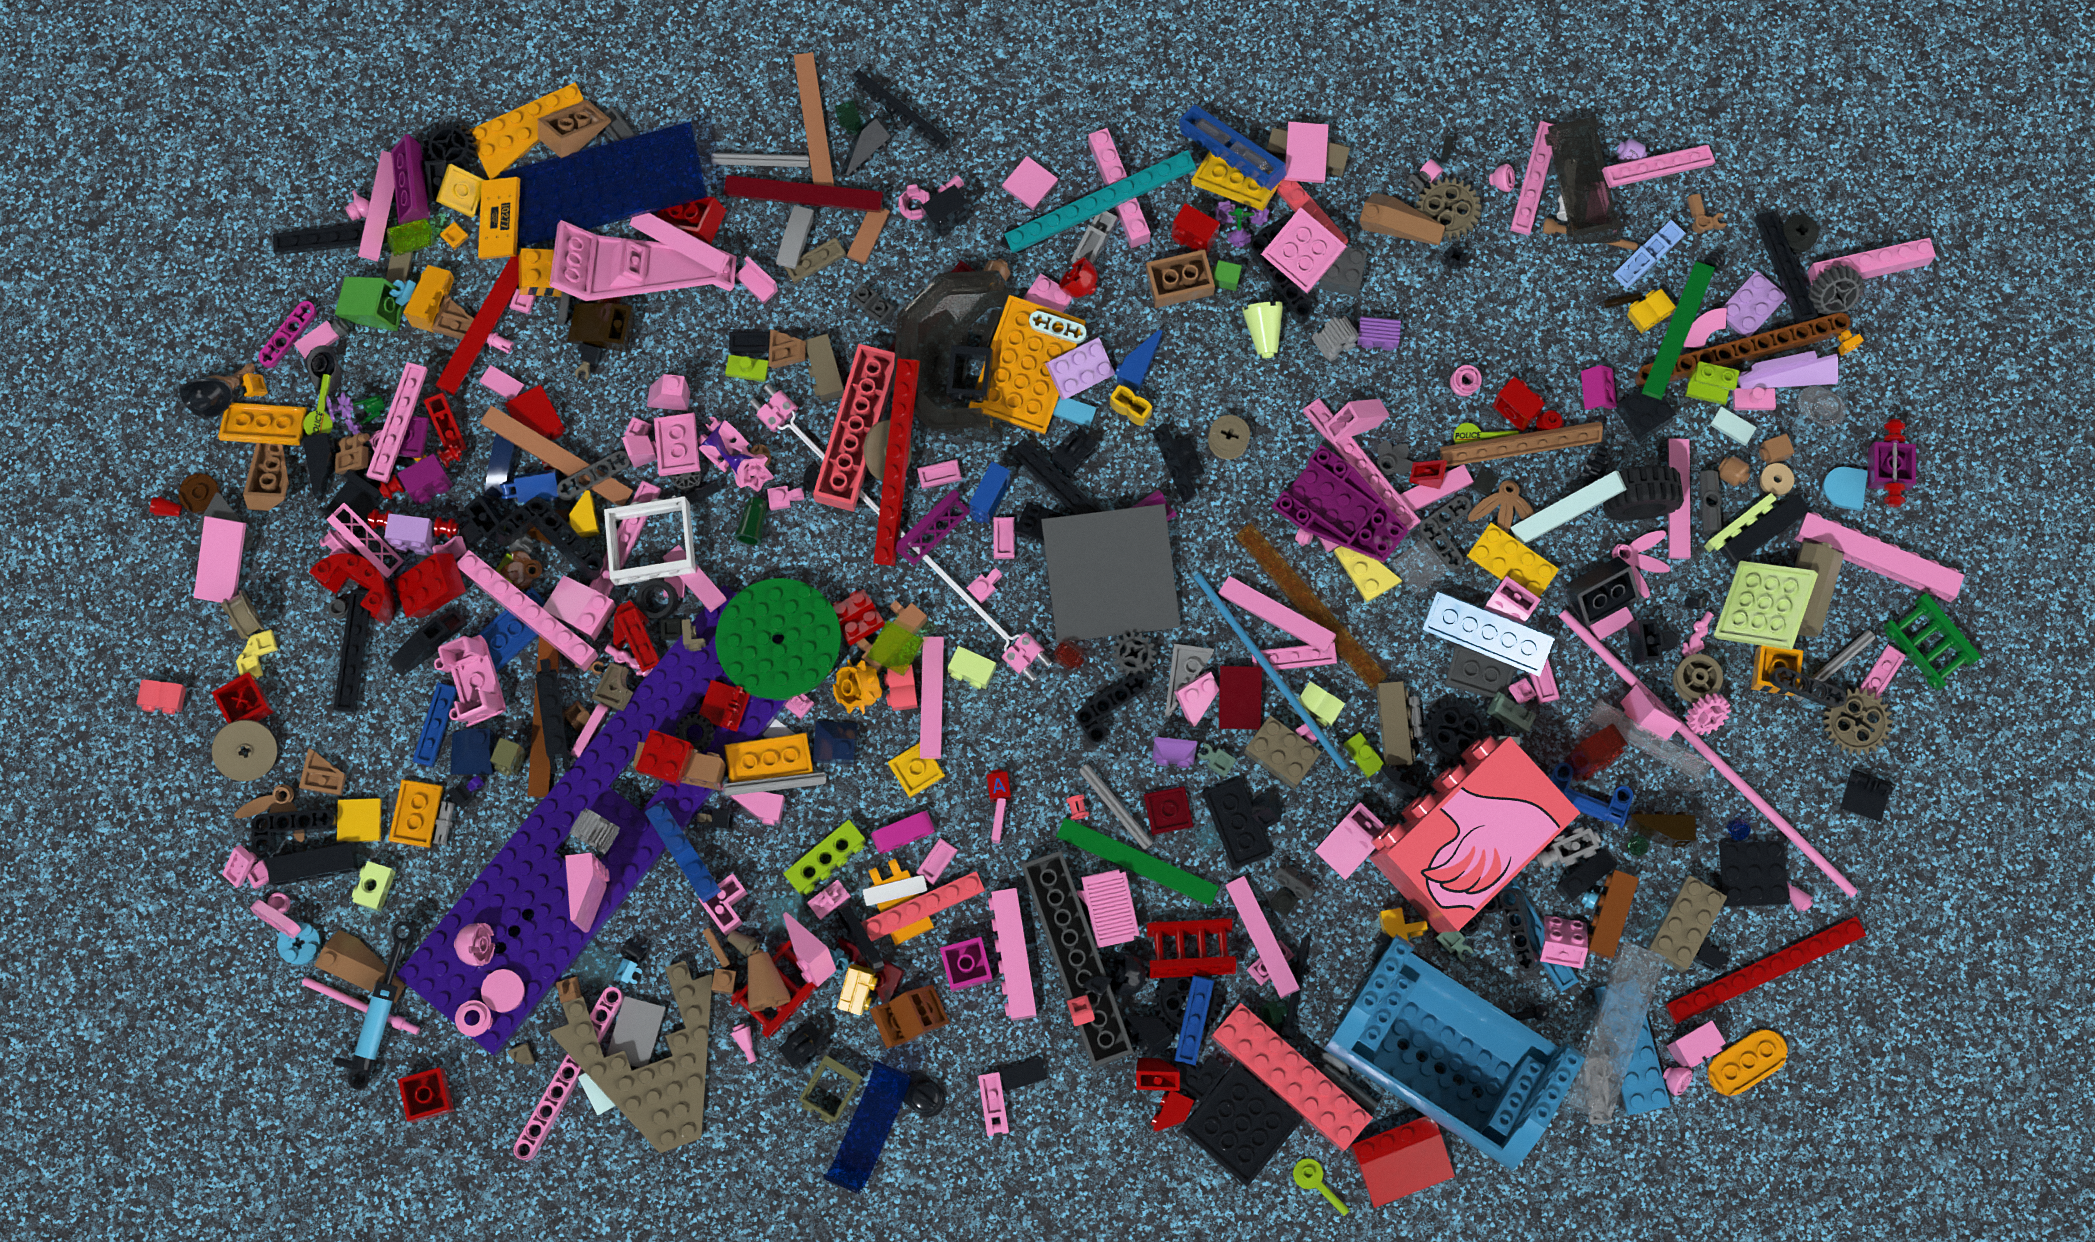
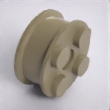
M240 590L239 595L227 600L225 598L220 603L226 614L229 613L230 618H228L231 627L234 630L236 629L241 639H248L249 634L258 629L262 631L265 629L257 610L243 590Z
M1704 654L1688 656L1677 666L1673 674V685L1676 692L1681 698L1691 703H1697L1700 697L1704 699L1706 694L1712 696L1714 693H1717L1723 683V673L1720 665L1713 658Z

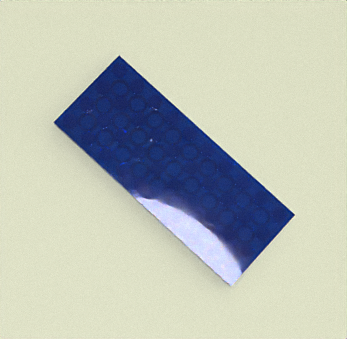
M691 121L571 153L563 158L557 157L500 173L501 178H520L517 248L556 238L557 225L561 220L587 230L708 197Z

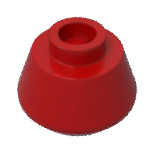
M1546 410L1537 417L1536 426L1538 431L1563 428L1564 420L1558 412Z

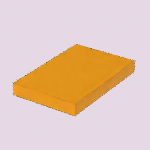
M402 779L388 841L431 848L444 786Z

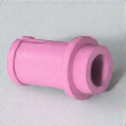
M956 175L945 185H940L938 192L941 193L954 184L959 189L961 186H964V183Z
M491 332L486 341L489 347L494 346L507 354L511 352L513 348L511 346H514V342L499 336L497 332Z

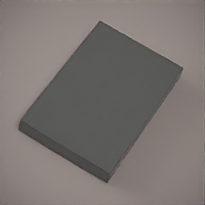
M1456 645L1444 685L1486 698L1494 697L1496 692H1500L1507 698L1508 687H1510L1515 666L1475 650Z

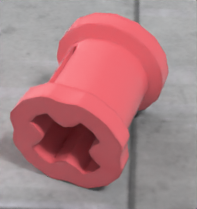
M1076 795L1066 799V803L1069 804L1072 813L1071 820H1079L1089 816L1083 801L1084 795Z

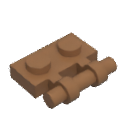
M357 433L353 437L346 436L338 441L337 445L341 448V452L336 453L335 473L342 475L347 470L353 472L368 467V447L363 446L366 441L370 440L368 433Z

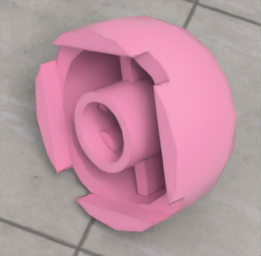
M468 924L459 931L454 941V948L461 961L472 966H484L483 964H488L491 961L495 943H491L490 936H494L488 924Z

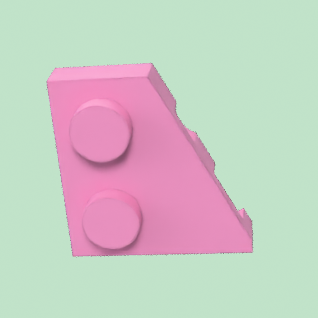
M1209 671L1174 691L1191 727L1197 725L1219 691L1215 679Z

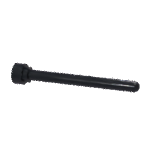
M1307 937L1301 939L1294 974L1300 988L1310 942ZM1300 990L1290 994L1285 1023H1282V1026L1279 1028L1278 1035L1280 1037L1295 1039L1296 1029L1293 1023Z

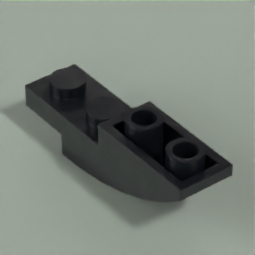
M454 607L440 618L435 616L399 648L389 660V664L401 677L405 676L435 654V648L467 626V621Z

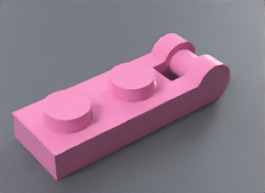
M1000 1073L979 1075L978 1079L987 1136H994V1133L998 1132L1003 1134L1009 1133ZM1000 1117L1001 1123L992 1125L991 1118Z

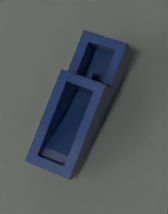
M498 434L495 435L484 494L502 498L503 490L499 484L510 482L515 465L514 457L517 446Z

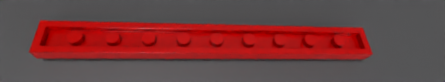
M898 359L873 564L895 566L896 547L899 538L920 363L918 360Z
M1856 916L1665 1006L1676 1025L1867 935Z

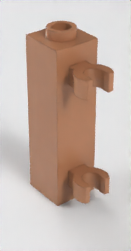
M896 600L890 605L891 610L898 615V618L873 645L864 638L856 642L857 646L865 652L861 657L865 661V665L874 667L877 675L928 621L927 615L912 602L906 609Z

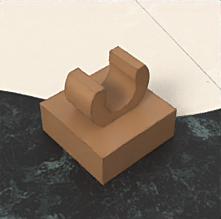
M578 977L556 982L561 1004L583 997Z

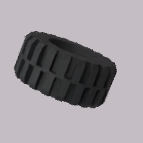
M1645 465L1622 469V471H1619V474L1627 490L1603 502V508L1609 518L1621 521L1652 519L1673 513L1675 510L1680 509L1684 502L1680 473L1674 467L1666 465Z

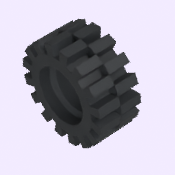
M689 714L680 719L681 721L677 723V729L674 732L676 733V738L690 742L694 749L698 751H704L707 747H710L711 742L715 738L713 737L715 730H713V724L710 723L708 718L699 714ZM692 725L700 726L703 732L701 739L695 742L691 741L687 736V730Z

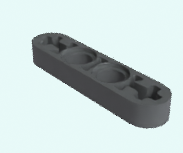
M617 451L566 478L557 486L558 496L563 500H570L624 471L630 463L628 454L624 451ZM617 457L625 458L624 465L618 463L614 465L615 470L612 471L611 465L617 461ZM601 465L608 468V474L605 476H600L596 471ZM582 475L590 478V483L586 486L581 485L578 481ZM575 480V484L579 490H576V487H573L572 489H570L569 495H567L566 492L562 493L563 486L569 488L573 486L572 481Z

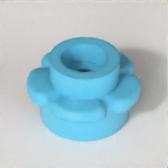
M1594 889L1591 892L1586 891L1582 899V903L1585 904L1584 908L1593 909L1599 896L1598 893L1594 892Z

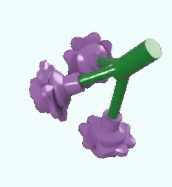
M1229 200L1219 202L1218 207H1215L1214 211L1216 213L1215 219L1217 221L1220 220V224L1232 223L1235 217L1237 219V227L1233 232L1228 233L1227 239L1228 242L1237 248L1243 247L1251 241V234L1241 227L1243 217L1252 218L1251 223H1256L1259 226H1262L1264 222H1268L1270 211L1267 209V206L1263 211L1250 207V212L1243 213L1241 208L1235 209L1236 206L1231 204Z

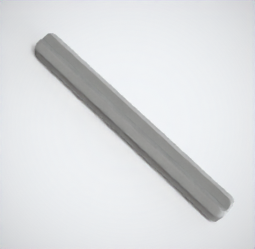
M713 152L711 154V163L715 165L809 167L810 158L808 155Z
M1867 630L1811 678L1824 682L1875 639V635L1872 631ZM1796 694L1794 695V697H1795L1798 701H1801V700L1804 699V698L1801 697V696H1798V695H1796Z
M1089 764L1081 767V775L1143 849L1150 847L1153 843L1152 840Z
M824 772L725 783L723 785V792L725 796L824 785L826 783V775Z

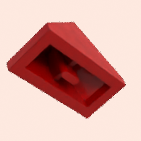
M1447 461L1414 462L1409 482L1440 489Z

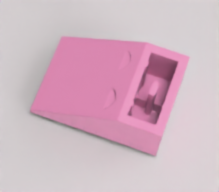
M1506 576L1484 609L1525 624L1541 599Z
M1360 802L1318 846L1315 852L1346 880L1376 849L1371 841L1386 826Z

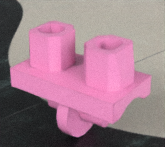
M837 879L807 903L821 920L851 896Z

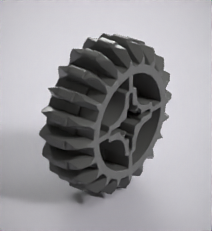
M1839 264L1837 268L1832 265L1830 270L1824 268V273H1817L1818 278L1812 280L1813 285L1809 286L1810 292L1808 294L1816 311L1827 316L1842 312L1848 313L1849 308H1855L1854 304L1860 302L1859 297L1864 295L1862 290L1865 287L1862 283V277L1855 269L1848 265L1843 266Z

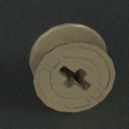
M1225 415L1219 417L1210 428L1208 437L1209 448L1214 455L1221 459L1231 460L1238 458L1244 453L1250 440L1249 426L1238 416ZM1228 435L1232 436L1230 440L1226 439Z

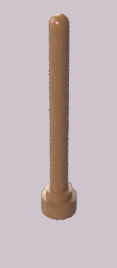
M1546 217L1542 233L1549 235L1558 232L1630 250H1637L1639 247L1636 242L1560 225L1554 219Z

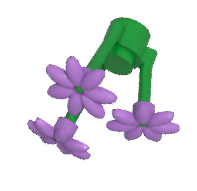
M342 392L341 397H337L340 405H331L329 396L326 397L330 419L335 422L334 412L342 410V417L346 418L347 416L349 418L348 420L345 419V423L348 426V430L353 431V436L354 434L361 433L362 426L373 418L381 416L380 411L384 409V403L378 394L364 400L352 402L350 397L346 398L345 393ZM363 405L366 413H371V415L360 423L353 424L350 419V411H353L354 406Z

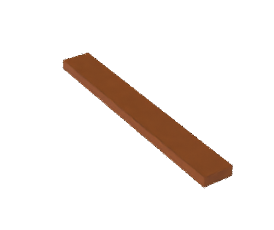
M539 636L536 675L537 672L541 671L540 660L548 658L551 662V668L556 669L557 673H559L560 652ZM536 684L527 796L531 798H545L550 792L551 768L549 758L546 755Z

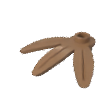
M1504 481L1499 486L1498 493L1488 496L1473 508L1468 516V520L1470 522L1476 521L1492 512L1500 504L1497 527L1508 534L1513 519V507L1522 520L1529 518L1535 513L1530 505L1519 496L1518 485L1513 481ZM1506 488H1511L1513 492H1507Z
M280 784L274 788L272 795L263 796L246 803L235 812L234 816L237 819L247 818L264 812L270 807L269 813L298 811L291 802L294 798V791L289 785ZM281 791H286V798L281 797ZM267 820L264 822L263 829L268 825ZM305 833L293 834L299 842L305 840Z

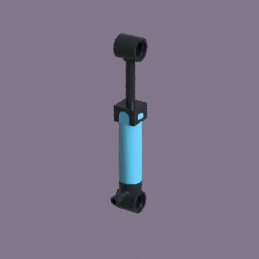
M398 921L391 928V935L395 941L383 982L375 981L353 1059L348 1060L335 1057L333 1065L349 1069L347 1081L356 1090L364 1089L370 1082V1075L392 1002H394L398 989L397 986L391 984L403 943L406 944L414 935L413 926L406 921ZM400 926L408 928V934L403 938L397 935V929ZM355 1073H363V1082L356 1084L352 1081Z

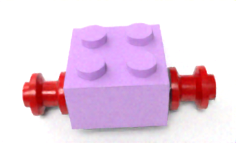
M374 509L368 515V524L371 525V528L377 529L378 526H384V538L395 551L406 553L407 550L415 551L419 555L433 553L432 547L436 544V539L441 533L447 534V537L452 539L454 535H457L459 525L454 518H450L446 522L442 520V517L437 516L433 523L429 518L393 514L391 510L381 514L379 509Z

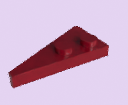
M839 937L837 942H839L844 953L848 954L856 965L869 968L856 945L844 937ZM882 958L884 969L875 973L874 977L878 978L875 989L872 991H875L883 1002L881 1004H885L893 1000L905 970Z

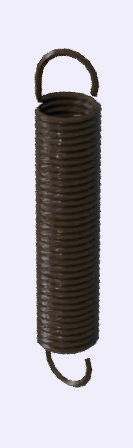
M1631 293L1601 302H1604L1606 309L1637 300L1641 301L1640 294L1645 293Z

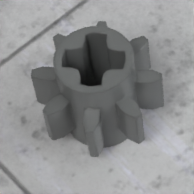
M525 533L509 545L508 550L511 552L521 550L529 555L533 549V544L531 543L533 540L530 539L531 536Z

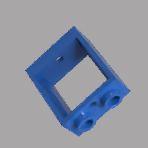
M991 461L969 503L970 515L976 522L989 524L1011 483L1009 469Z

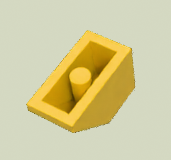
M587 490L570 512V522H567L581 538L600 534L593 496L590 490Z

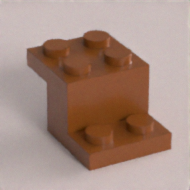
M933 984L907 991L888 1003L870 1009L873 1020L887 1049L914 1041L932 1030L950 1024Z

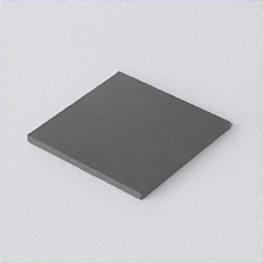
M1165 504L1041 519L1057 643L1066 642L1067 640L1077 641L1131 634V632L1140 633L1180 628Z

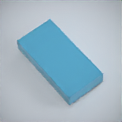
M1059 396L1053 416L1090 428L1097 408L1070 398L1062 400Z

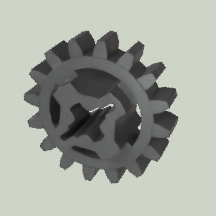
M1131 632L1130 637L1123 634V640H1116L1118 646L1112 647V650L1116 653L1111 654V658L1116 659L1113 662V666H1120L1118 669L1119 673L1124 670L1126 671V677H1128L1130 673L1136 675L1140 672V674L1145 675V669L1151 671L1152 667L1150 664H1155L1156 661L1152 657L1156 656L1157 653L1156 651H1151L1155 645L1154 643L1148 644L1149 637L1142 639V633L1135 637L1134 632ZM1125 646L1126 652L1120 656V651ZM1133 651L1134 654L1138 653L1137 658H1134V656H1130V652ZM1148 653V658L1143 664L1142 657Z

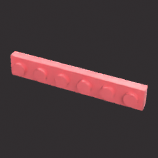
M1284 178L1281 180L1276 192L1295 213L1301 207L1345 245L1348 243V238L1296 181H1287Z
M977 871L860 923L873 942L983 893L985 889Z

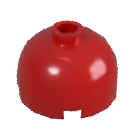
M1082 257L1071 265L1073 269L1070 273L1066 271L1059 283V287L1064 293L1075 298L1084 297L1087 294L1091 295L1097 288V285H1095L1098 280L1096 267L1085 257Z

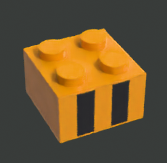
M521 248L519 254V295L560 297L562 291L549 286L554 250Z
M1760 645L1755 652L1751 689L1794 696L1795 694L1772 685L1769 675L1773 669L1780 667L1801 673L1803 650H1788ZM1781 673L1777 675L1778 677H1780V681L1789 680V678H1782ZM1796 679L1795 686L1799 689L1800 679Z

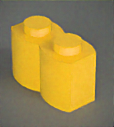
M1662 289L1658 291L1652 290L1645 296V300L1641 302L1637 300L1629 306L1630 310L1627 316L1642 334L1669 317L1675 311L1676 306Z
M1118 385L1110 396V406L1119 414L1127 415L1129 420L1136 425L1144 426L1152 415L1151 404L1144 398L1135 396L1125 386Z

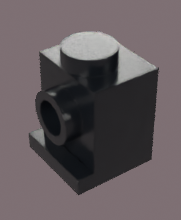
M1705 939L1693 961L1715 973L1721 969L1724 970L1730 958L1727 957V954L1723 953L1722 948L1713 944L1709 946L1710 941Z

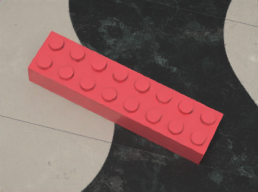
M858 344L813 492L815 502L852 512L855 511L868 468L864 458L865 438L870 428L877 422L882 421L896 374L897 361L899 359L897 353Z
M1241 1002L1212 1035L1211 1038L1341 1152H1344L1373 1118Z

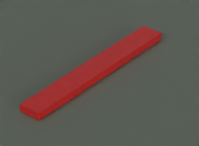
M518 253L517 256L510 257L437 381L436 387L455 396L486 343L489 334L493 331L513 297L516 288L519 286Z

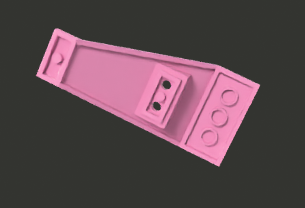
M561 220L557 225L549 286L585 301L709 284L731 291L735 283L737 256L720 250L730 255L722 274L662 242L600 236Z

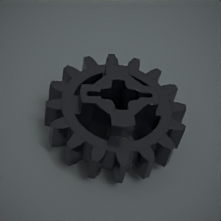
M1598 445L1595 453L1589 454L1581 476L1585 477L1583 487L1604 477L1609 463V459L1605 458L1608 448Z

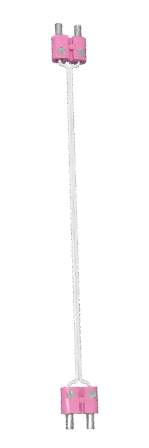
M770 384L765 385L764 389L772 397L763 406L755 398L750 401V404L758 411L756 416L772 432H776L779 429L784 430L787 427L791 428L823 460L825 454L793 423L798 406L782 390L777 392ZM791 418V425L786 424L785 426H783L785 424V421ZM861 490L859 496L879 515L880 508ZM900 528L899 536L902 538L906 533ZM911 547L918 555L920 554L919 547ZM928 555L923 557L1006 640L1007 643L1004 646L1005 653L1002 655V659L1019 675L1024 673L1032 682L1035 681L1037 676L1028 667L1037 658L1046 667L1052 663L1043 654L1045 649L1028 632H1025L1023 635L1009 636ZM1019 637L1016 643L1007 650L1010 643L1009 639L1014 640Z

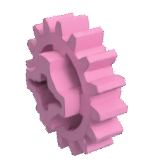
M1716 693L1712 696L1706 694L1704 699L1700 697L1697 703H1692L1694 707L1693 709H1688L1690 715L1685 717L1687 719L1686 724L1695 734L1703 735L1705 731L1707 734H1710L1712 729L1717 731L1720 725H1724L1723 720L1729 718L1727 713L1731 712L1730 704L1721 694L1719 696Z

